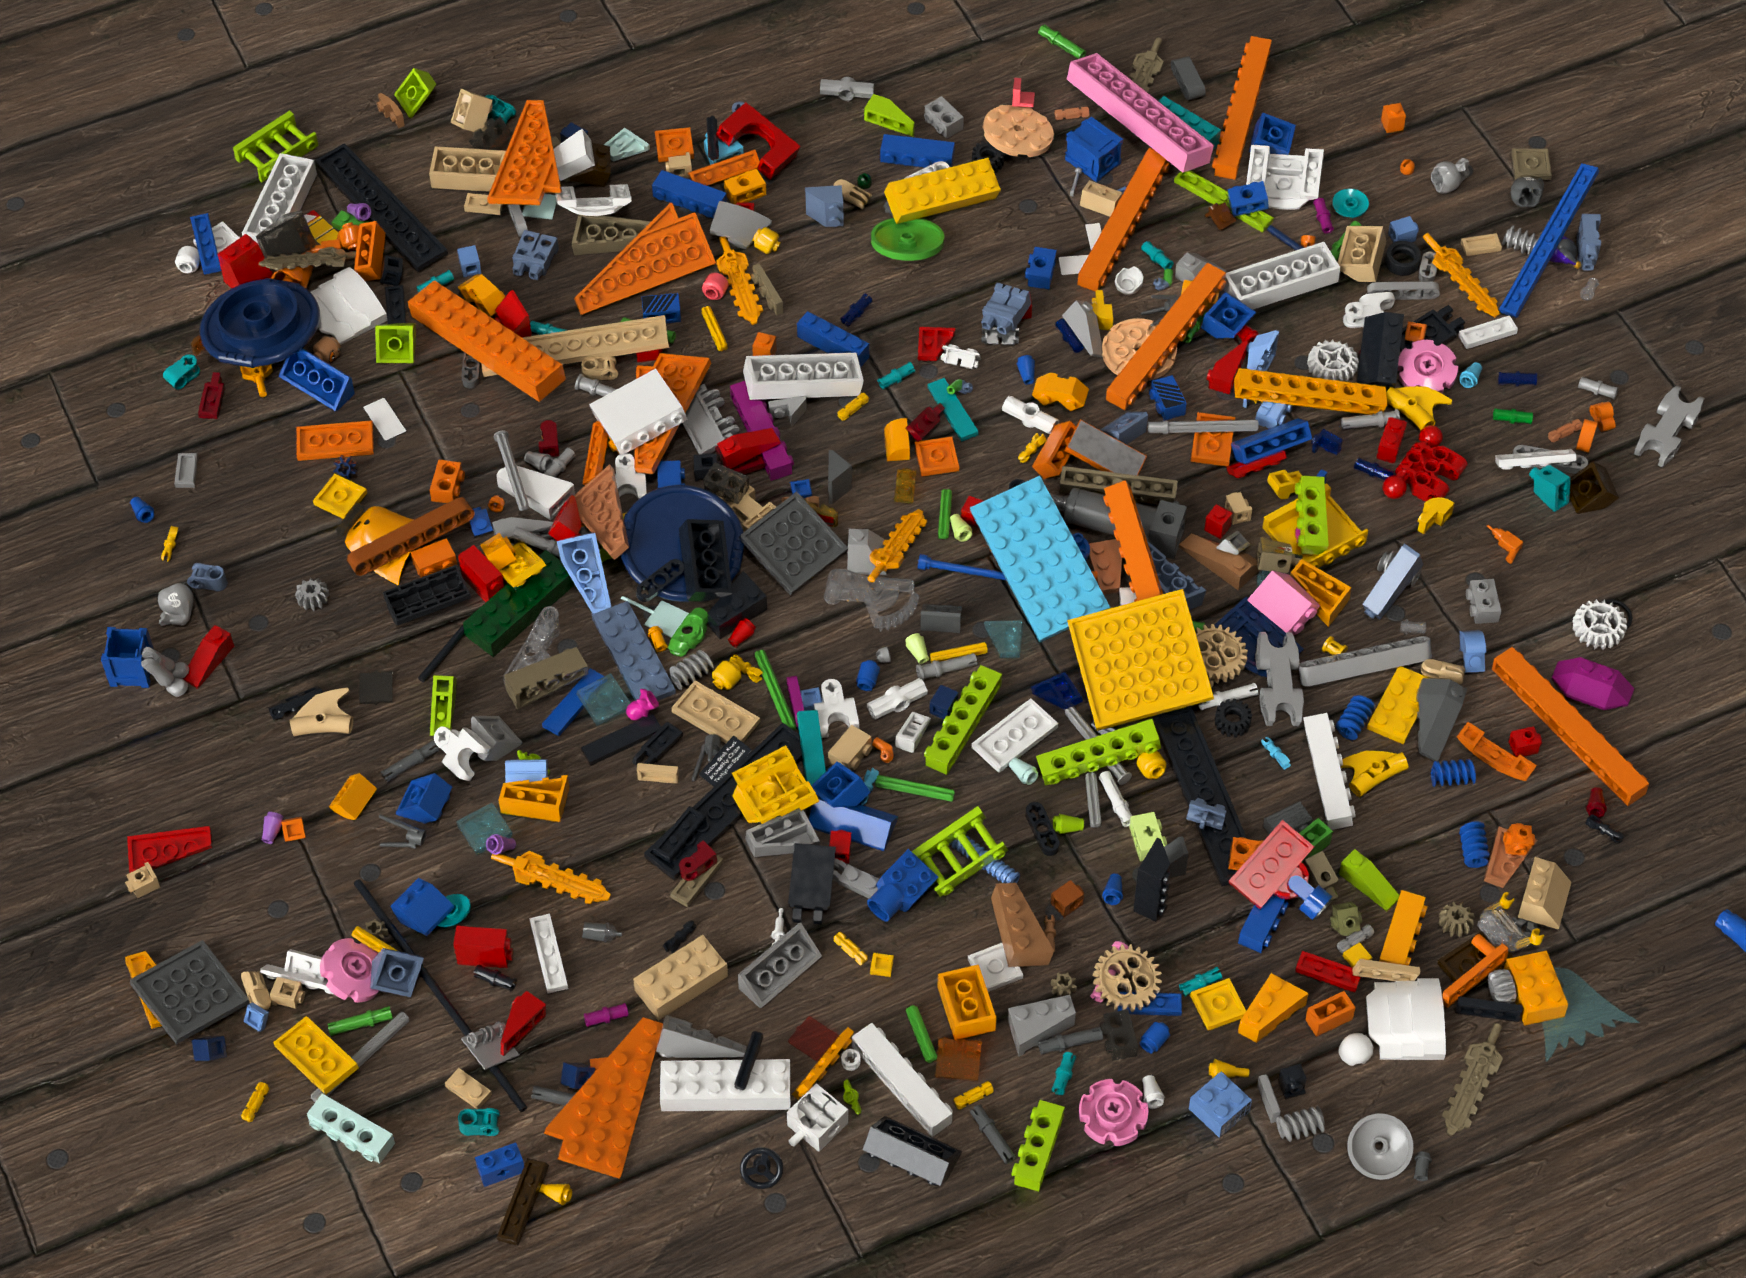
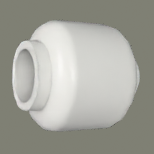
M192 246L182 247L175 259L176 266L183 273L195 272L201 262L198 249Z

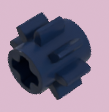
M341 455L340 461L336 460L334 462L337 467L333 472H337L341 477L346 476L347 479H350L351 473L355 474L357 472L354 469L357 462L351 460L352 456L345 458ZM344 464V466H348L349 469L347 470L346 468H342V465Z

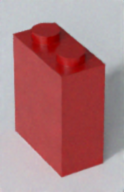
M475 545L458 555L463 579L485 602L504 587L501 572Z
M456 926L453 945L458 965L477 966L480 964L483 967L508 968L509 961L513 959V948H511V938H508L507 929Z

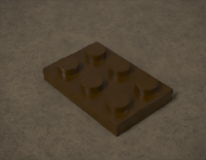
M1487 928L1478 933L1496 948L1501 945L1498 940H1492L1486 934V932L1491 933ZM1475 936L1438 960L1437 964L1453 982L1457 981L1486 957L1471 943ZM1508 952L1507 959H1509V958H1514V957ZM1504 961L1495 970H1502L1505 967L1506 961ZM1487 975L1483 980H1481L1478 984H1476L1473 988H1475L1476 986H1478L1479 984H1481L1482 982H1484L1485 980H1487V979H1488V975Z

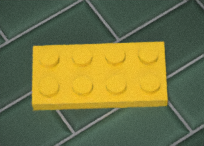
M522 541L513 546L516 550L513 553L516 560L499 570L502 577L513 588L523 585L527 578L537 575L546 566L544 561Z
M1402 666L1398 667L1375 709L1367 729L1404 745L1417 720L1419 702H1417L1416 695L1420 682L1423 678L1429 677Z
M307 1016L273 1042L275 1047L325 1095L359 1069L358 1064Z

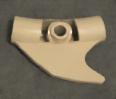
M349 688L330 690L315 695L290 719L293 736L327 732L350 734L353 727V716L346 714L338 707V701L350 692Z

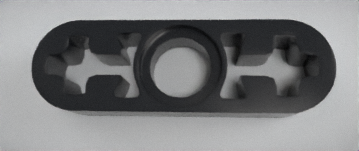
M672 559L637 586L636 597L642 602H648L683 575V562L678 559ZM672 566L675 567V568L678 566V567H679L678 572H677V571H673L672 573H670V572H671V569H672ZM658 576H662L665 578L666 582L662 585H659L655 582L654 579ZM648 588H650L648 595L646 593H644L643 595L641 594L642 589L647 590Z
M1031 802L1026 807V818L1043 854L1047 856L1056 855L1059 851L1060 842L1041 803ZM1032 810L1038 812V820H1036V815L1032 813ZM1044 825L1048 828V831L1044 833L1039 832L1037 827ZM1047 838H1049L1050 844L1054 845L1053 848L1047 846Z

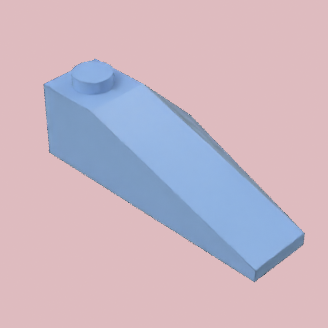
M1275 330L1257 335L1255 340L1249 343L1247 347V352L1249 353L1247 369L1268 370L1276 356L1279 331ZM1243 399V407L1247 408L1250 402L1249 399Z
M588 533L556 541L560 560L592 614L610 608L611 603L596 534Z

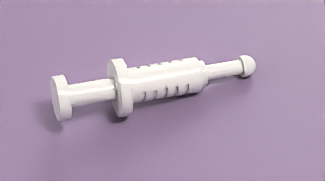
M783 908L779 909L775 930L771 934V937L775 939L774 943L785 935L783 932Z

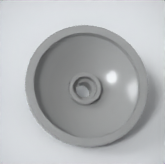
M1383 1113L1371 1114L1360 1119L1352 1128L1347 1141L1348 1155L1354 1167L1363 1175L1379 1180L1389 1179L1404 1171L1410 1163L1413 1155V1139L1405 1124L1396 1117ZM1381 1141L1383 1143V1147L1381 1149H1376V1142Z

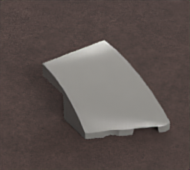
M719 201L711 224L710 234L727 237L729 246L747 249L752 244V239L757 230L770 227L772 220L739 205Z

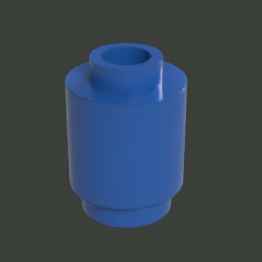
M867 660L861 663L856 679L859 689L871 691L875 687L880 667L876 662Z
M1154 1022L1142 1035L1139 1042L1140 1046L1150 1054L1158 1051L1170 1037L1168 1026L1163 1022Z

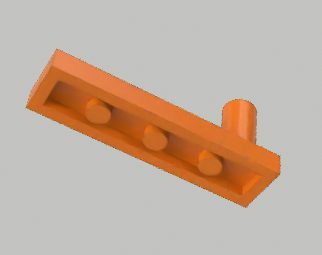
M1477 934L1471 943L1486 957L1443 991V1004L1447 1008L1458 1000V997H1462L1506 961L1509 950L1506 945L1502 943L1496 948L1482 935Z

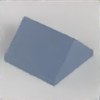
M1126 412L1100 430L1127 445L1146 432L1148 414L1147 412Z
M383 948L372 960L370 988L411 997L424 958Z

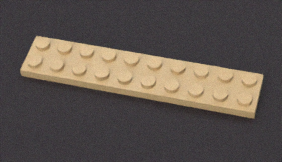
M665 315L523 338L561 364L581 362L587 357H613L669 348ZM482 364L484 377L498 375Z

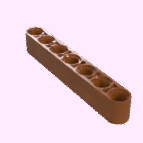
M456 498L352 551L347 556V562L356 575H365L469 522L474 517L475 512L465 498Z

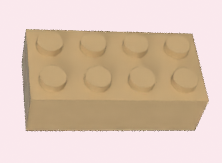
M435 147L429 172L431 187L490 192L506 151Z
M701 935L633 978L635 992L659 1021L727 978L728 969L726 962L705 936Z

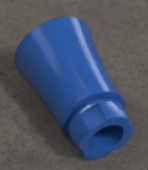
M1726 909L1718 916L1715 925L1746 953V920Z

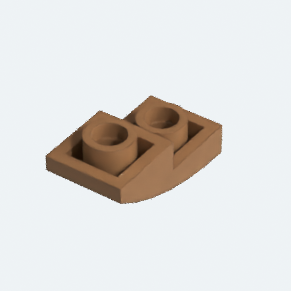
M378 94L379 102H377L379 112H383L385 118L390 117L391 121L395 122L398 128L404 127L403 114L399 107L386 95Z

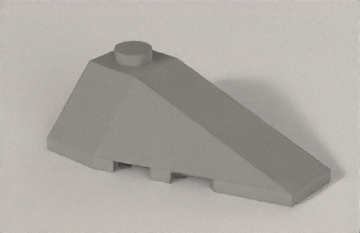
M669 1015L665 1016L656 1052H659L661 1056L666 1058L744 1057L745 1045L723 1036L715 1038L707 1029L696 1030L692 1028L693 1023Z

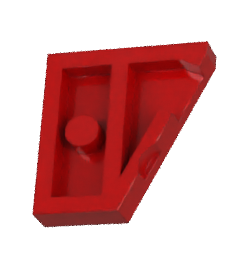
M919 327L918 361H937L944 351L943 345L948 346L955 336V328Z

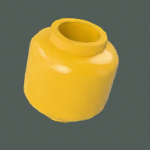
M767 227L759 228L752 239L754 247L765 254H770L772 250L776 252L781 244L778 241L779 234Z
M732 660L722 661L712 672L714 685L721 690L723 688L727 690L732 689L741 679L740 666Z
M1158 751L1150 754L1142 753L1139 755L1136 763L1138 769L1147 779L1161 777L1167 765L1165 759Z

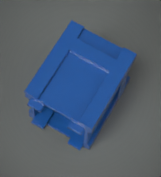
M1090 117L1081 122L1082 125L1075 131H1070L1066 134L1067 151L1065 152V160L1076 168L1080 167L1085 175L1097 183L1104 175L1121 164L1120 157L1123 139L1096 119Z
M107 627V642L104 654L102 653L101 662L109 686L118 687V685L150 688V673L141 666V662L145 660L142 658L143 649L146 647L154 649L148 629L139 628V630Z

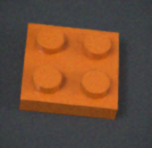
M690 127L655 131L658 162L669 161L668 157L686 155V152L690 153V159H694Z
M952 437L915 442L921 477L959 471V463Z

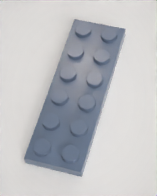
M628 601L592 614V620L635 701L640 697V689L651 691L657 701L676 694L671 680Z

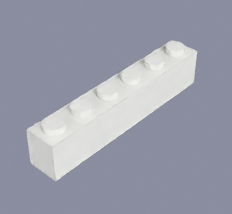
M1327 713L1303 717L1327 825L1331 830L1353 826L1352 818L1356 817L1354 806H1349L1348 800H1352L1350 789H1345L1344 783H1347L1345 771H1341L1340 766H1343L1341 754H1337L1336 749H1339L1337 737L1332 735V732H1335L1333 720H1329Z
M871 1023L852 1036V1047L859 1052L861 1058L931 1137L952 1123L953 1111L951 1107L939 1099L937 1091L926 1084V1080L921 1073L914 1071L911 1062L899 1054L897 1046L886 1039V1035L881 1028H876Z

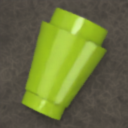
M1059 814L1053 817V828L1058 834L1083 831L1084 820L1083 818Z

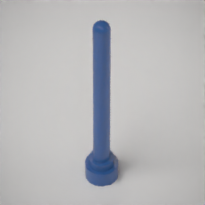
M924 554L919 556L917 569L920 570L930 569L931 567L1006 580L1003 572L931 560L928 555Z

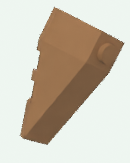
M1191 533L1179 544V548L1237 590L1242 588L1260 571L1258 570L1257 560L1249 554L1240 552L1235 555L1216 548L1219 543Z

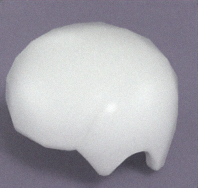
M1135 266L1129 269L1123 268L1115 277L1117 290L1125 295L1137 293L1142 288L1144 280L1142 271Z
M1362 1033L1349 1034L1339 1045V1055L1342 1061L1350 1066L1360 1063L1365 1064L1373 1056V1044Z

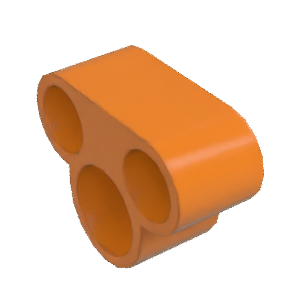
M1609 401L1590 405V414L1594 421L1598 422L1597 427L1601 432L1615 429L1614 410Z
M1584 419L1576 450L1589 453L1598 422Z

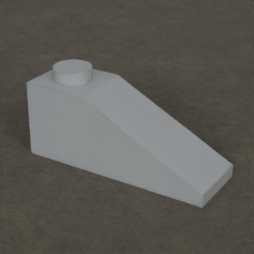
M1076 300L1062 316L1091 356L1102 358V342L1097 315L1092 310L1093 307L1089 302Z
M509 517L492 522L494 535L500 532L503 538L507 536L512 546L520 542V540L512 538L516 526L543 538H552L548 534L553 524L550 521Z

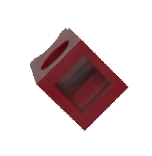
M545 420L540 424L541 437L544 441H539V452L549 454L551 457L559 456L557 425L552 420Z
M704 840L697 844V852L680 861V874L684 880L692 881L718 863L717 854Z

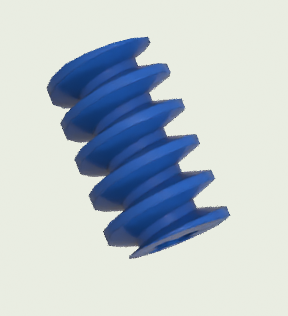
M1360 695L1352 697L1347 708L1336 723V729L1339 734L1348 740H1356L1361 733V729L1368 722V717L1375 710L1374 702Z
M1459 759L1457 764L1455 760H1450L1449 764L1446 760H1443L1441 765L1438 761H1434L1431 768L1433 787L1436 786L1437 781H1439L1441 786H1444L1445 780H1447L1449 786L1452 785L1453 780L1456 781L1457 785H1460L1461 779H1463L1465 785L1468 784L1469 779L1475 784L1476 773L1471 759H1466L1465 763L1462 759Z
M1469 822L1459 830L1464 863L1471 868H1479L1488 864L1487 858H1489L1490 853L1487 851L1489 847L1486 844L1487 838L1485 837L1486 831L1484 830L1485 825L1483 822Z

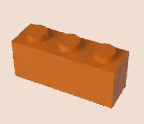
M377 221L359 225L354 270L364 281L376 280L381 277L386 233Z
M1071 421L1054 426L1032 465L1043 479L1060 475L1062 466H1065L1071 455L1064 451L1076 428Z

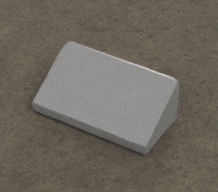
M1236 531L1216 548L1237 555L1249 547L1250 543L1239 531Z

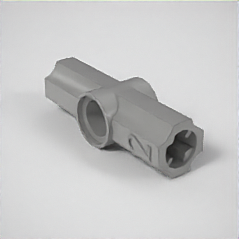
M843 77L841 80L821 79L820 94L836 95L845 101L852 100L854 97L871 98L874 94V83L856 82L851 77Z

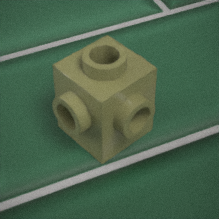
M1353 902L1331 905L1333 916L1330 917V922L1333 929L1343 936H1349L1356 931H1361L1362 916L1360 911H1358V907Z

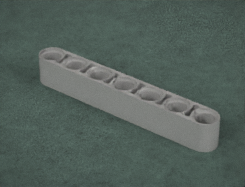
M1420 636L1299 663L1300 682L1303 686H1313L1423 662L1432 658L1431 641L1429 637Z

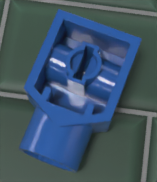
M907 849L876 883L878 890L868 899V907L878 918L883 921H889L898 910L907 912L935 883L938 876L913 852Z

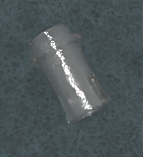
M1589 278L1585 287L1581 289L1580 296L1583 300L1589 301L1594 298V292L1599 286L1597 279Z
M1405 619V621H1401L1400 632L1404 633V635H1407V633L1425 635L1426 622H1413Z

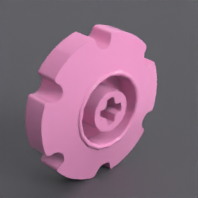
M1433 340L1413 342L1411 349L1404 348L1399 356L1397 371H1400L1398 379L1404 387L1426 386L1443 393V389L1445 387L1450 389L1456 380L1458 366L1454 365L1456 357L1444 344L1436 346Z
M345 938L334 942L324 953L320 962L321 976L328 979L327 988L343 1000L351 997L354 1002L360 1003L373 999L379 992V990L370 988L372 960L377 956L378 952L362 942L360 944L355 943L353 938Z
M1105 1079L1091 1085L1089 1095L1083 1094L1079 1104V1120L1086 1123L1084 1131L1096 1142L1105 1144L1106 1141H1112L1114 1146L1125 1145L1137 1139V1130L1145 1129L1148 1120V1104L1141 1102L1143 1093L1133 1084L1124 1080L1120 1084H1115L1113 1079Z

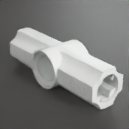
M1008 396L1002 406V411L1022 420L1023 425L1029 428L1036 427L1050 434L1054 426L1059 424L1058 419L1040 411L1035 403L1026 404L1012 396Z
M918 678L902 687L897 685L889 688L885 695L867 703V708L871 717L876 720L892 711L901 712L905 710L911 702L927 695L928 690L923 680Z

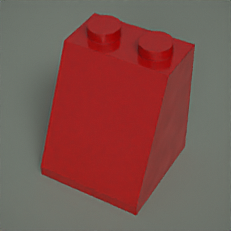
M247 234L218 253L224 282L230 288L254 280L271 278L273 275L270 268L259 265V262L263 261L265 257L258 243Z

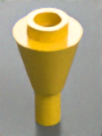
M1214 1059L1213 1063L1209 1065V1075L1212 1078L1221 1071L1228 1078L1235 1076L1249 1077V1069L1237 1068L1217 1059Z
M542 1184L539 1190L540 1193H544V1195L561 1205H565L572 1197V1189H570L569 1184Z

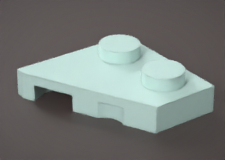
M623 128L604 144L610 146V159L612 161L650 150V144L626 128Z

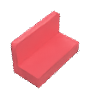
M1014 78L1012 106L1034 107L1035 93L1021 92V78Z

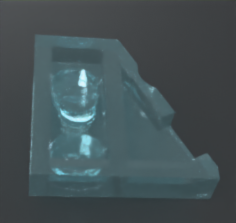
M1022 620L984 621L985 629L1000 658H1020L1023 631Z

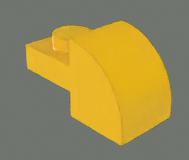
M1095 290V298H1092V310L1097 315L1099 329L1111 330L1113 327L1112 304H1104L1103 290Z
M1286 470L1269 473L1267 481L1280 499H1288L1290 493L1295 492V484L1299 482L1302 475L1299 471L1287 473Z
M1440 497L1426 501L1423 512L1418 518L1419 525L1417 531L1425 534L1434 523L1442 526L1452 515L1455 503Z

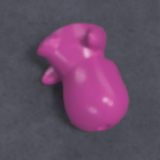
M640 689L639 699L631 702L626 708V714L629 719L634 721L647 717L650 710L659 706L655 695L651 691Z

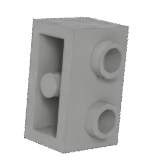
M1494 579L1470 581L1469 589H1466V599L1470 600V616H1474L1475 624L1499 622L1501 607Z

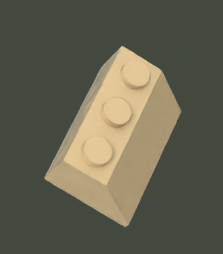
M1347 226L1337 262L1341 272L1358 282H1376L1386 245L1383 226Z
M1535 857L1518 918L1559 929L1571 881L1556 863Z

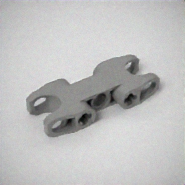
M1677 385L1664 396L1656 413L1663 417L1656 427L1648 423L1645 425L1634 455L1641 456L1646 450L1657 451L1660 454L1658 466L1662 468L1674 458L1682 444V439L1676 437L1682 426L1689 429L1694 427L1705 398L1699 396L1692 403L1681 401L1678 397L1681 387Z
M1260 632L1257 637L1255 660L1257 669L1266 670L1268 688H1261L1259 696L1260 709L1266 726H1273L1276 711L1283 710L1290 715L1292 725L1299 726L1302 722L1304 698L1301 688L1292 687L1291 670H1298L1299 652L1293 633L1286 632L1283 647L1276 648L1269 643L1266 632Z

